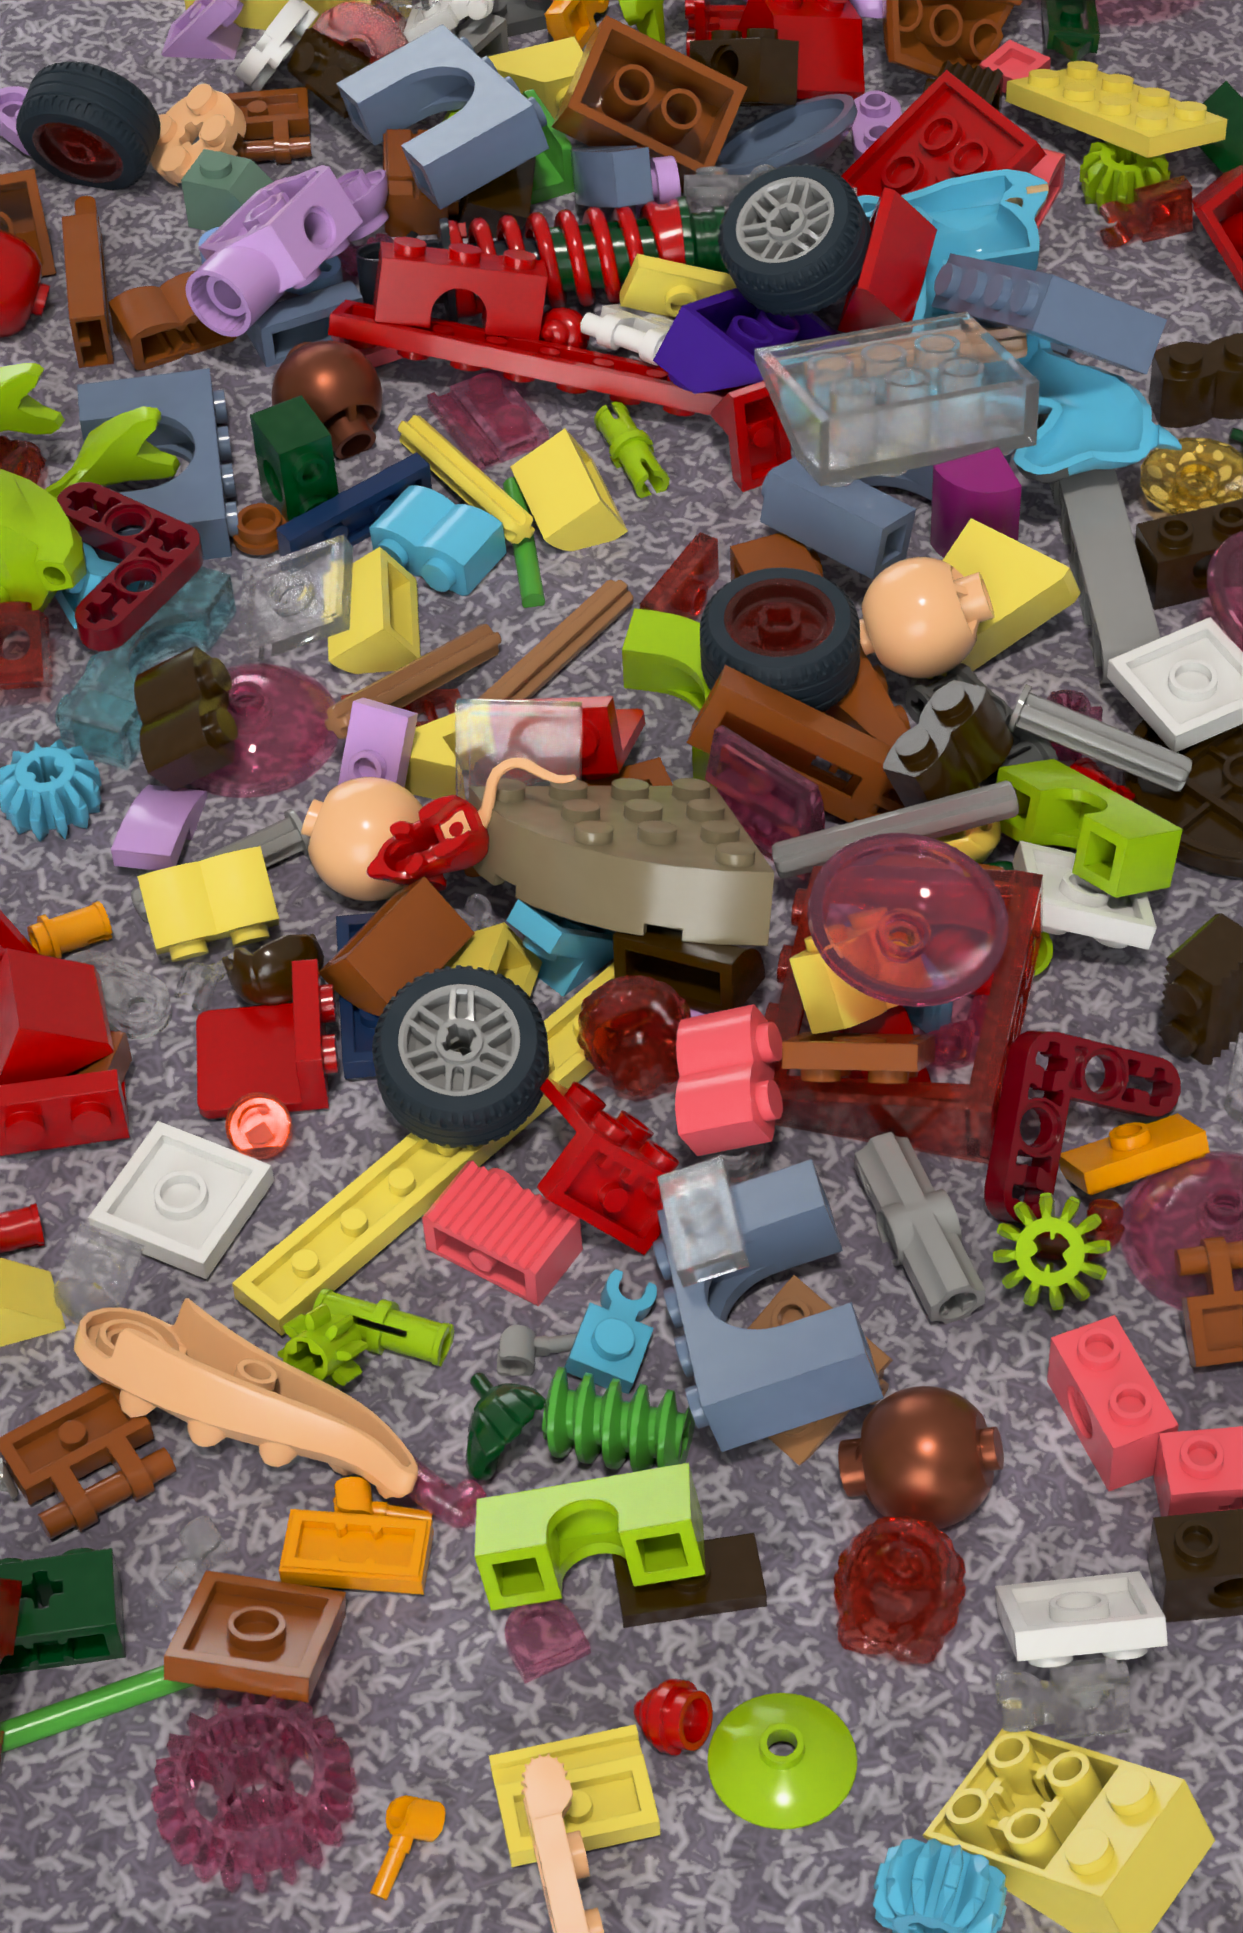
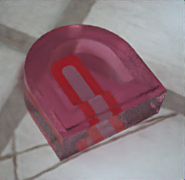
M556 1600L518 1606L507 1619L505 1625L507 1651L525 1684L591 1654L590 1643L575 1616L568 1607Z

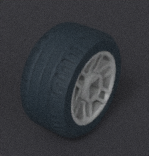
M791 164L770 170L749 182L745 188H742L740 193L728 205L729 208L725 210L718 235L722 261L742 296L759 310L773 315H789L790 317L795 315L802 316L806 313L811 314L837 302L839 298L844 297V294L851 290L852 286L857 284L869 244L871 227L853 188L844 178L831 169L823 166L819 167L818 165Z
M457 965L456 968L450 969V966L444 969H434L433 973L426 972L422 976L414 978L412 983H406L402 989L397 991L395 997L392 996L383 1009V1013L380 1015L375 1028L372 1053L377 1084L382 1099L393 1117L405 1129L407 1128L409 1132L423 1140L427 1139L430 1143L444 1147L448 1144L451 1148H467V1145L478 1147L479 1145L489 1144L491 1140H494V1142L498 1141L500 1138L508 1136L511 1130L515 1131L527 1120V1117L532 1115L540 1099L543 1097L544 1093L540 1090V1087L549 1076L548 1039L544 1021L529 995L519 985H515L512 980L507 979L500 973L496 975L492 970H485L481 967L473 969L472 966L462 967L461 965Z

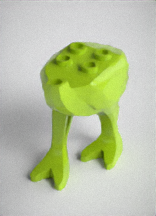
M21 363L0 367V432L15 431L34 435L53 434L64 423L65 419L60 412L40 404L28 395L36 387L43 375L44 368L41 365ZM142 406L105 421L90 431L73 467L60 480L45 489H42L29 479L0 469V623L31 619L42 615L57 591L74 588L87 574L82 538L57 501V497L63 489L79 482H92L105 487L127 481L174 477L180 466L177 457L159 450L146 441L162 420L161 412L158 408Z

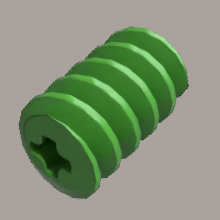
M558 1367L552 1378L542 1420L543 1438L548 1440V1448L552 1456L564 1458L570 1453L575 1444L576 1456L578 1461L591 1464L602 1450L603 1460L607 1468L618 1470L629 1456L633 1472L652 1469L656 1460L658 1468L685 1463L692 1443L695 1426L689 1406L685 1413L677 1411L676 1394L673 1390L667 1389L656 1408L650 1406L649 1390L645 1384L639 1385L630 1402L623 1401L621 1380L616 1378L611 1380L603 1396L596 1395L593 1373L586 1372L576 1390H571L568 1387L567 1369L564 1367Z

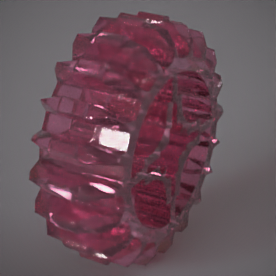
M245 1692L240 1700L241 1706L228 1709L227 1704L216 1696L213 1704L214 1716L206 1720L190 1712L187 1721L190 1736L169 1734L167 1749L170 1757L156 1760L154 1773L158 1785L152 1787L151 1801L154 1811L159 1813L156 1824L160 1837L166 1843L172 1842L170 1848L173 1857L181 1866L192 1862L195 1875L203 1883L220 1870L223 1886L232 1893L242 1880L243 1873H251L254 1888L263 1894L268 1884L267 1872L280 1869L282 1878L293 1885L297 1877L294 1862L302 1858L305 1863L320 1869L323 1855L318 1842L323 1845L340 1847L343 1832L339 1822L352 1820L355 1808L350 1794L355 1793L354 1789L357 1787V1780L354 1768L349 1765L351 1756L346 1741H343L342 1737H336L334 1723L327 1715L314 1719L312 1706L307 1704V1702H302V1700L287 1710L285 1700L276 1698L274 1694L265 1705L256 1704L253 1694ZM295 1756L304 1761L314 1773L312 1785L306 1797L295 1792L293 1782L288 1780L291 1775L289 1764ZM203 1780L212 1784L215 1795L219 1796L216 1802L218 1813L212 1822L205 1819L194 1807L196 1795ZM256 1785H265L262 1789L256 1790ZM252 1787V1792H242L244 1789Z

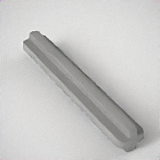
M1002 781L779 841L772 845L775 868L779 877L786 879L1013 818L1019 812L1018 799L1011 782Z

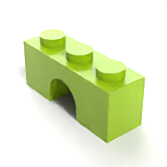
M1056 759L999 767L996 783L1002 781L1011 782L1019 804V812L1015 817L1000 821L1002 833L1018 842L1024 841L1041 846L1058 845L1077 849L1072 873L1115 898L1169 888L1171 886L1182 828Z
M689 1463L477 1499L475 1559L491 1611L562 1599V1583L566 1572L578 1561L596 1554L607 1553L624 1557L627 1561L634 1587L705 1575L703 1515Z

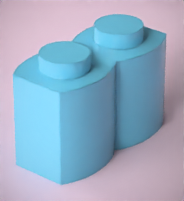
M408 486L369 527L373 550L381 547L409 573L421 576L430 587L439 592L450 590L461 596L469 595L507 553L503 523L497 518L471 505H455L442 494L423 486Z

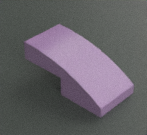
M147 785L142 789L127 811L111 847L114 866L155 871L176 866L185 839H193L208 796L207 791L185 788L172 791L167 786Z

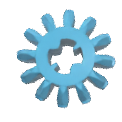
M58 739L50 747L42 748L34 741L32 751L29 753L13 751L11 764L0 768L1 811L5 813L7 820H11L18 834L32 829L33 834L41 842L49 833V829H56L66 839L69 824L72 823L74 826L87 829L89 814L100 812L102 800L100 786H102L99 770L95 767L94 761L88 759L82 746L67 749L61 739Z
M913 1838L902 1840L900 1845L888 1848L884 1863L879 1865L873 1887L876 1889L873 1907L876 1909L875 1919L883 1927L892 1929V1933H997L1002 1928L1007 1906L1004 1905L1007 1892L1005 1887L1006 1875L997 1867L989 1865V1860L984 1855L970 1854L962 1850L960 1844L952 1847L940 1843L935 1838L928 1840L927 1843Z

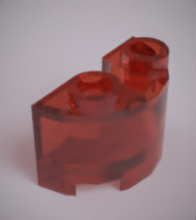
M347 0L325 11L312 26V28L342 46L354 38L363 40L370 48V63L376 62L409 43L404 35L407 23L404 16L389 3L381 0Z

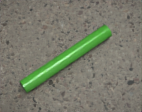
M515 477L505 480L503 490L530 514L529 506ZM533 534L531 538L524 537L519 544L512 543L524 608L544 606L545 604Z
M164 1665L13 1717L0 1722V1730L4 1731L1 1753L194 1685L164 1680Z

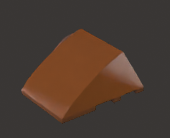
M883 0V35L888 61L935 79L943 63L947 60L953 65L957 62L962 66L969 63L974 68L997 50L1004 37L1001 29L1013 7L1020 6L1023 0Z

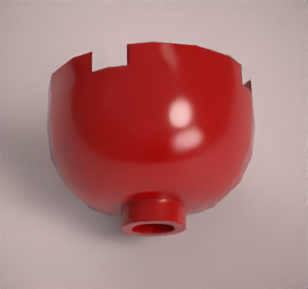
M0 230V338L13 336L23 330L31 314L42 317L51 287L41 283L42 263L37 252L25 240Z

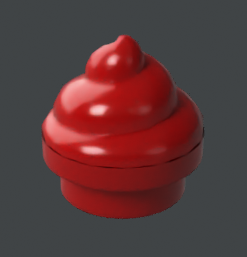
M557 307L551 309L542 317L539 340L586 349L590 336L581 333L580 326L583 317L574 309Z
M676 1678L665 1680L658 1687L648 1691L642 1700L636 1702L633 1709L635 1720L641 1726L644 1737L657 1750L665 1754L680 1755L682 1750L695 1751L699 1749L706 1741L712 1725L713 1710L709 1696L705 1692L697 1690L696 1686L688 1680Z

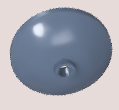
M830 94L796 103V105H790L747 125L725 140L712 171L713 175L729 183L747 185L762 174L782 166L785 167L791 164L819 165L837 150L853 127L858 113L853 98L847 94Z

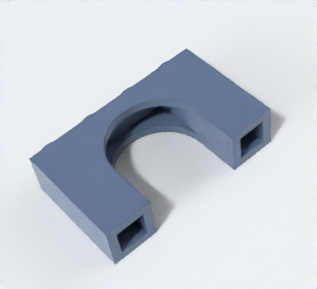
M443 24L336 83L353 126L374 146L383 142V133L387 129H406L431 115L444 111L460 110L447 120L401 145L418 189L440 210L549 149L542 127L547 125V119L537 100L532 96L528 99L523 96L510 76L503 78L487 56L480 58L475 53L466 37L458 38Z
M950 253L947 263L939 270L934 284L936 293L932 303L934 308L986 328L1004 326L1050 341L1053 352L1067 355L1068 349H1071L1115 367L1145 375L1148 373L1167 319L1053 274Z
M210 368L78 384L79 419L84 442L90 431L119 414L142 406L158 408L161 412L162 420L146 441L163 452L183 458L190 464L181 474L162 485L118 493L197 529L201 539L203 560L231 557L230 537L238 535V509L236 501L226 502V498L237 497L232 463L222 464L224 460H232L228 426L218 427V424L228 423V413L224 389L213 391ZM131 525L119 529L116 533L122 536L134 535L141 532L144 528L138 525ZM92 546L100 559L116 563L123 561Z
M900 397L771 469L765 477L761 489L764 500L760 522L874 579L890 565L906 559L916 508L872 486L901 488L932 500L933 465L996 447L1000 448L1010 465L1012 451Z
M812 1159L657 1211L663 1239L654 1241L653 1248L664 1279H672L674 1286L663 1289L664 1298L675 1328L683 1327L685 1335L674 1338V1343L686 1377L694 1376L696 1385L685 1388L687 1401L696 1426L700 1429L710 1425L721 1452L884 1399L871 1350L852 1302L767 1329H744L725 1323L735 1302L757 1282L778 1272L843 1251L830 1203Z

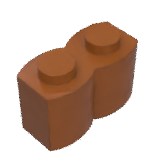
M195 271L179 274L167 280L160 287L141 286L127 290L108 302L113 332L136 370H147L178 360L185 354L193 355L233 342L237 338L223 336L214 332L194 314L187 300L186 283Z

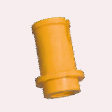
M100 901L51 919L45 914L37 916V923L27 927L30 943L40 955L60 959L62 958L61 954L102 940L112 939L111 924L106 910Z

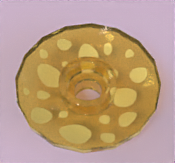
M1181 438L1178 441L1182 445V450L1156 448L1148 454L1141 465L1140 487L1147 499L1166 513L1176 515L1243 499V454L1229 444L1210 438Z

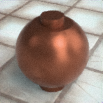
M337 341L303 342L292 348L276 372L271 392L272 406L302 395L331 434L333 451L337 458L343 460L370 449L376 440L373 428L380 416L383 402L381 382L372 363L357 349Z
M916 1386L897 1391L880 1401L863 1421L861 1438L840 1441L838 1462L841 1481L848 1497L866 1495L881 1515L898 1525L917 1530H936L964 1520L981 1505L992 1487L994 1470L1003 1469L1004 1453L998 1428L996 1426L987 1427L983 1415L971 1402L961 1395L944 1388Z

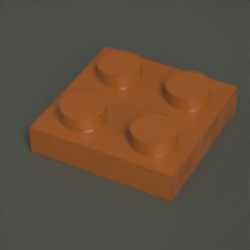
M803 1032L782 1041V1069H801V1081L837 1082L841 1081V1076H850L852 1070L868 1071V1082L908 1083L909 1078L918 1077V1071L935 1061V1035L834 1032L812 1034V1032Z
M206 1570L164 1654V1680L193 1684L204 1689L219 1688L263 1695L273 1700H294L309 1703L345 1619L346 1592Z

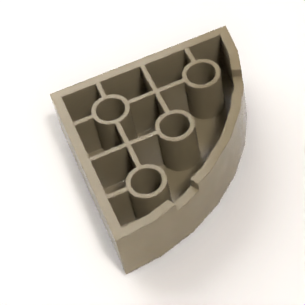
M620 778L613 780L611 786H588L584 781L577 779L565 784L550 782V786H526L525 783L519 780L500 779L497 786L495 806L492 809L487 829L489 835L488 853L481 862L473 866L480 876L494 886L504 884V881H507L516 886L515 898L533 907L573 921L617 932L644 936L647 932V924L682 931V941L768 946L775 872L714 786H710L708 782L695 778H680L673 781V786H649L643 780ZM469 786V803L477 810L481 807L486 786Z

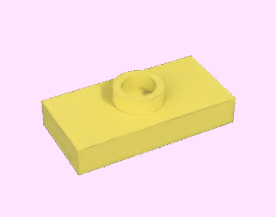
M637 254L619 292L620 306L676 318L681 306L737 287L730 274Z

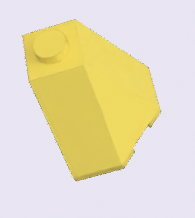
M972 518L942 560L951 564L964 577L980 572L993 606L995 618L979 623L976 633L977 641L969 655L961 662L970 667L972 671L1069 607L1081 593L1070 567Z

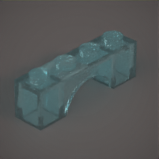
M201 567L125 644L110 651H100L99 654H95L90 658L84 675L71 693L61 698L56 709L55 723L59 728L61 740L67 749L82 746L88 759L128 770L141 751L140 729L143 723L135 701L134 684L136 676L150 669L158 662L180 654L195 645L203 651H210L237 613L230 574ZM146 581L142 591L151 588L154 583Z

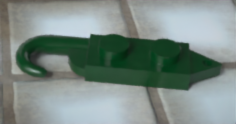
M1041 0L1046 49L1055 50L1071 62L1080 60L1087 53H1097L1100 30L1095 0Z

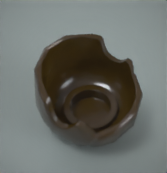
M307 934L284 935L259 948L254 954L242 947L236 948L233 959L226 956L222 958V962L232 987L246 1003L254 1006L293 1003L291 961L317 959L320 971L324 967V955L314 934H309V936Z

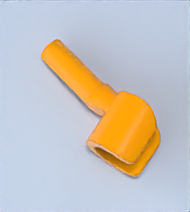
M361 1477L341 1478L336 1481L334 1486V1512L432 1519L433 1516L432 1511L390 1505L388 1502L373 1501L371 1484Z
M404 1795L394 1799L389 1804L386 1810V1827L389 1833L392 1834L370 1894L387 1900L406 1854L410 1852L413 1839L432 1842L438 1838L445 1823L446 1813L445 1807L441 1802Z

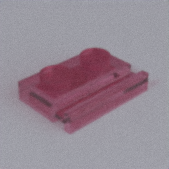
M490 370L449 386L450 393L440 397L435 392L427 395L428 408L465 456L481 471L486 466L498 461L502 463L533 451L549 440V430L509 380L503 377V373L496 370Z

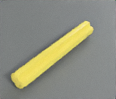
M413 415L408 422L401 421L398 426V431L401 433L400 442L413 454L417 452L430 464V470L467 504L488 512L502 522L504 537L509 542L519 544L524 537H532L535 531L534 527L531 526L533 517L421 416Z

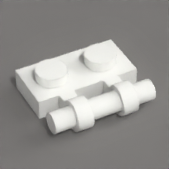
M421 0L412 6L403 33L410 43L443 24L455 35L454 28L457 27L461 19L469 16L474 20H480L490 15L494 6V0Z
M620 304L603 305L600 316L590 312L585 314L580 330L581 333L596 338L598 345L612 350L622 347L639 353L640 360L658 366L653 359L675 319L622 307Z

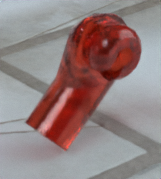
M1110 1199L1093 1200L1088 1206L1087 1217L1098 1214L1102 1219V1223L1097 1228L1084 1234L1087 1243L1105 1239L1110 1240L1111 1247L1120 1242L1125 1231V1226L1121 1223L1124 1215L1123 1209L1119 1203ZM1050 1231L1042 1233L1037 1238L1041 1243L1042 1249L1035 1257L1065 1261L1062 1254L1070 1247L1067 1239L1059 1234L1058 1238L1051 1240ZM1088 1253L1087 1260L1092 1261L1101 1254Z

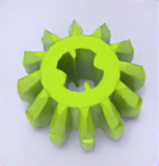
M1106 141L1105 143H1091L1089 153L1084 156L1083 164L1080 165L1079 181L1082 182L1081 190L1085 197V204H1097L1099 215L1110 211L1111 208L1116 209L1119 219L1122 218L1126 210H1132L1133 213L1142 218L1146 208L1159 209L1160 202L1166 196V189L1170 185L1171 171L1168 170L1169 162L1165 158V154L1147 158Z
M1042 1193L1039 1199L1042 1218L1037 1219L1031 1208L1021 1201L1014 1205V1211L1026 1227L1020 1230L1004 1222L998 1225L997 1233L1004 1238L1016 1241V1248L994 1251L993 1260L997 1263L1017 1261L1019 1269L1007 1274L1002 1279V1283L1005 1288L1010 1289L1018 1285L1025 1277L1032 1281L1024 1294L1023 1300L1029 1306L1036 1304L1040 1298L1043 1286L1049 1287V1302L1052 1309H1063L1065 1296L1062 1285L1065 1283L1068 1284L1075 1297L1080 1301H1085L1090 1297L1091 1293L1078 1274L1082 1271L1090 1277L1099 1280L1105 1279L1108 1271L1100 1264L1088 1261L1087 1258L1088 1253L1102 1254L1111 1250L1110 1240L1100 1239L1087 1243L1084 1235L1097 1228L1102 1223V1219L1098 1214L1088 1216L1078 1226L1072 1222L1081 1203L1080 1199L1074 1196L1069 1197L1066 1201L1061 1217L1055 1216V1201L1052 1193ZM1050 1231L1051 1240L1058 1238L1059 1234H1061L1070 1245L1062 1254L1067 1265L1061 1270H1054L1053 1262L1043 1268L1035 1258V1255L1042 1249L1041 1243L1037 1238L1044 1232Z

